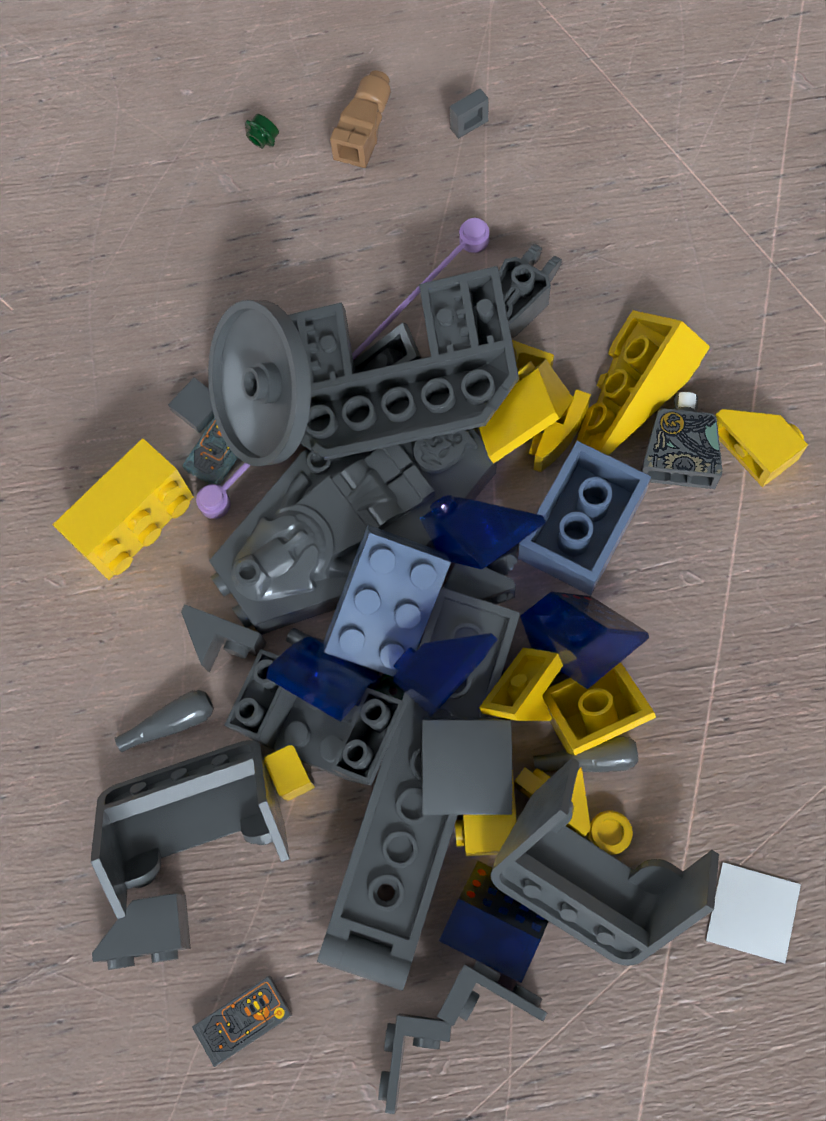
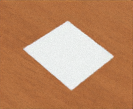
M723 862L706 941L785 964L801 884Z

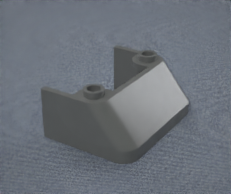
M246 740L115 784L100 794L96 805L90 862L117 919L126 916L127 890L142 888L152 883L161 869V859L172 854L241 831L246 842L257 845H266L273 842L281 862L290 859L285 822L271 776L263 761L265 756L257 741Z
M571 758L531 795L495 858L491 880L499 890L610 961L620 965H636L714 910L719 854L711 850L684 871L662 859L644 861L635 869H631L566 827L573 815L574 806L571 799L580 763Z

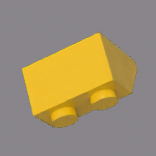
M546 359L537 366H534L532 361L518 369L519 380L486 426L479 427L488 457L493 464L559 420L574 399Z
M617 656L547 688L542 695L552 716L550 723L566 752L574 756L656 718L655 712Z

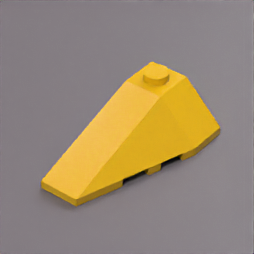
M632 310L612 342L608 353L613 358L608 373L601 374L597 386L601 389L597 403L588 408L576 441L606 455H610L690 380L693 373L700 366L710 346L683 321Z

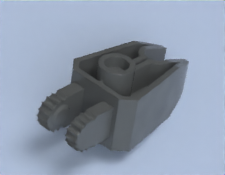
M536 244L531 245L521 259L518 257L505 259L499 270L511 338L516 337L549 305L550 282L562 265V259L553 256L541 271L533 267L538 262L542 253V247Z

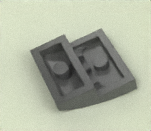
M422 718V815H512L511 719Z

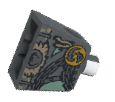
M677 393L674 396L673 409L663 408L658 410L641 472L651 476V483L715 490L722 476L717 417L712 413L697 412L698 396L694 393Z

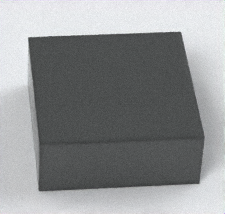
M481 88L450 106V129L458 139L488 122L489 98Z
M195 377L168 404L174 414L198 433L214 418L209 388Z

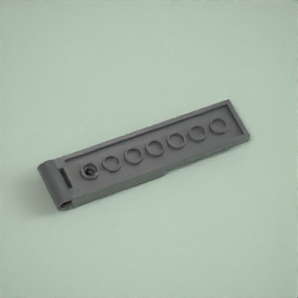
M441 587L427 622L402 699L407 705L382 760L317 959L318 963L403 991L458 816L422 815V718H488L489 715L482 714L479 707L501 678L520 612ZM382 884H390L394 887L395 893L392 899L384 901L379 898L377 891Z

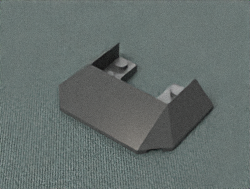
M498 266L419 284L431 357L355 374L346 309L342 302L289 314L288 316L296 326L302 339L311 380L309 418L300 444L323 459L329 460L486 426L519 380Z

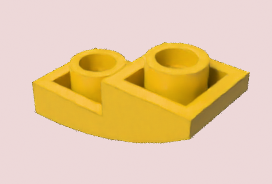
M575 390L574 399L561 418L545 428L543 433L539 432L534 436L529 454L535 456L533 470L542 472L570 445L584 421L591 394Z

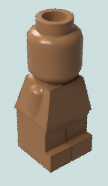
M374 70L369 75L364 76L360 81L353 100L340 114L337 128H334L330 137L333 160L347 164L350 163L362 168L367 167L374 147L377 144L378 129L382 120L381 113L384 111L391 93L390 79L385 73Z

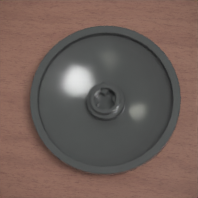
M267 300L239 301L226 310L213 335L208 365L211 405L223 439L230 450L241 461L252 466L279 464L287 460L296 451L307 427L311 403V380L307 355L296 326L286 312L278 305Z

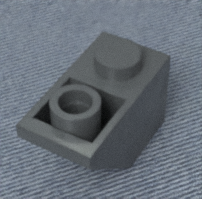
M175 893L132 900L126 908V916L119 918L92 952L93 962H107L108 970L135 966L134 957L151 955L152 963L179 959V950L191 949L186 895Z

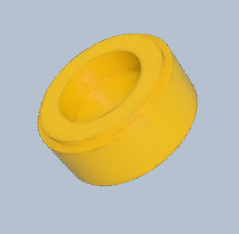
M607 810L597 814L590 822L589 841L611 856L623 852L630 845L633 836L632 826L623 814Z

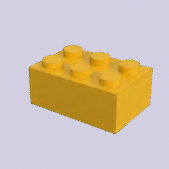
M142 438L52 525L107 580H110L114 575L123 573L131 565L132 557L144 546L147 547L153 544L160 536L161 529L172 518L180 517L188 509L190 501L194 496L178 470Z

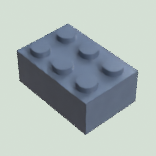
M576 441L519 544L518 559L591 596L647 491L651 476Z
M367 525L326 633L324 653L405 680L451 561L447 554Z

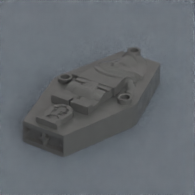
M474 429L325 460L313 451L306 449L297 457L209 560L216 571L210 578L224 597L231 593L236 599L238 605L232 609L244 627L248 628L254 625L261 635L333 611L337 607L367 525L435 549L494 477L497 462L493 464L490 460L483 440Z

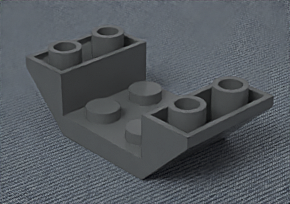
M260 649L224 726L275 751L292 745L295 747L301 762L351 782L372 785L407 703L366 688L364 693L307 672L293 660Z

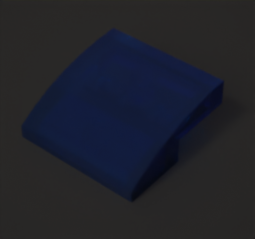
M311 636L299 640L285 650L269 665L266 676L268 680L340 722L354 705L359 706L366 688L374 690L381 680V676L362 665L324 653V644Z

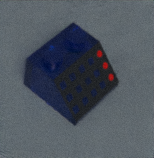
M551 591L520 615L531 649L558 653L563 664L560 671L586 689L590 688L649 639L647 631L592 596Z
M477 861L439 941L522 983L549 921L499 890L491 880L492 867Z

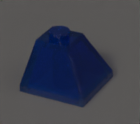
M452 495L436 500L430 506L431 511L420 518L437 550L446 553L449 560L453 563L480 570L484 569L546 523L543 515L477 500L453 497Z
M492 633L424 643L417 651L410 647L393 665L398 670L394 675L393 682L430 716H433L487 657L498 639Z

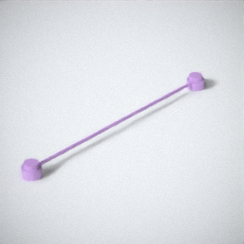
M470 218L465 221L459 230L460 244L422 283L432 281L462 249L471 253L483 251L489 244L488 225L479 218ZM419 286L352 353L353 360L420 293ZM244 463L222 487L217 484H209L200 489L196 497V503L205 517L218 519L227 514L231 502L226 490L249 468V464Z

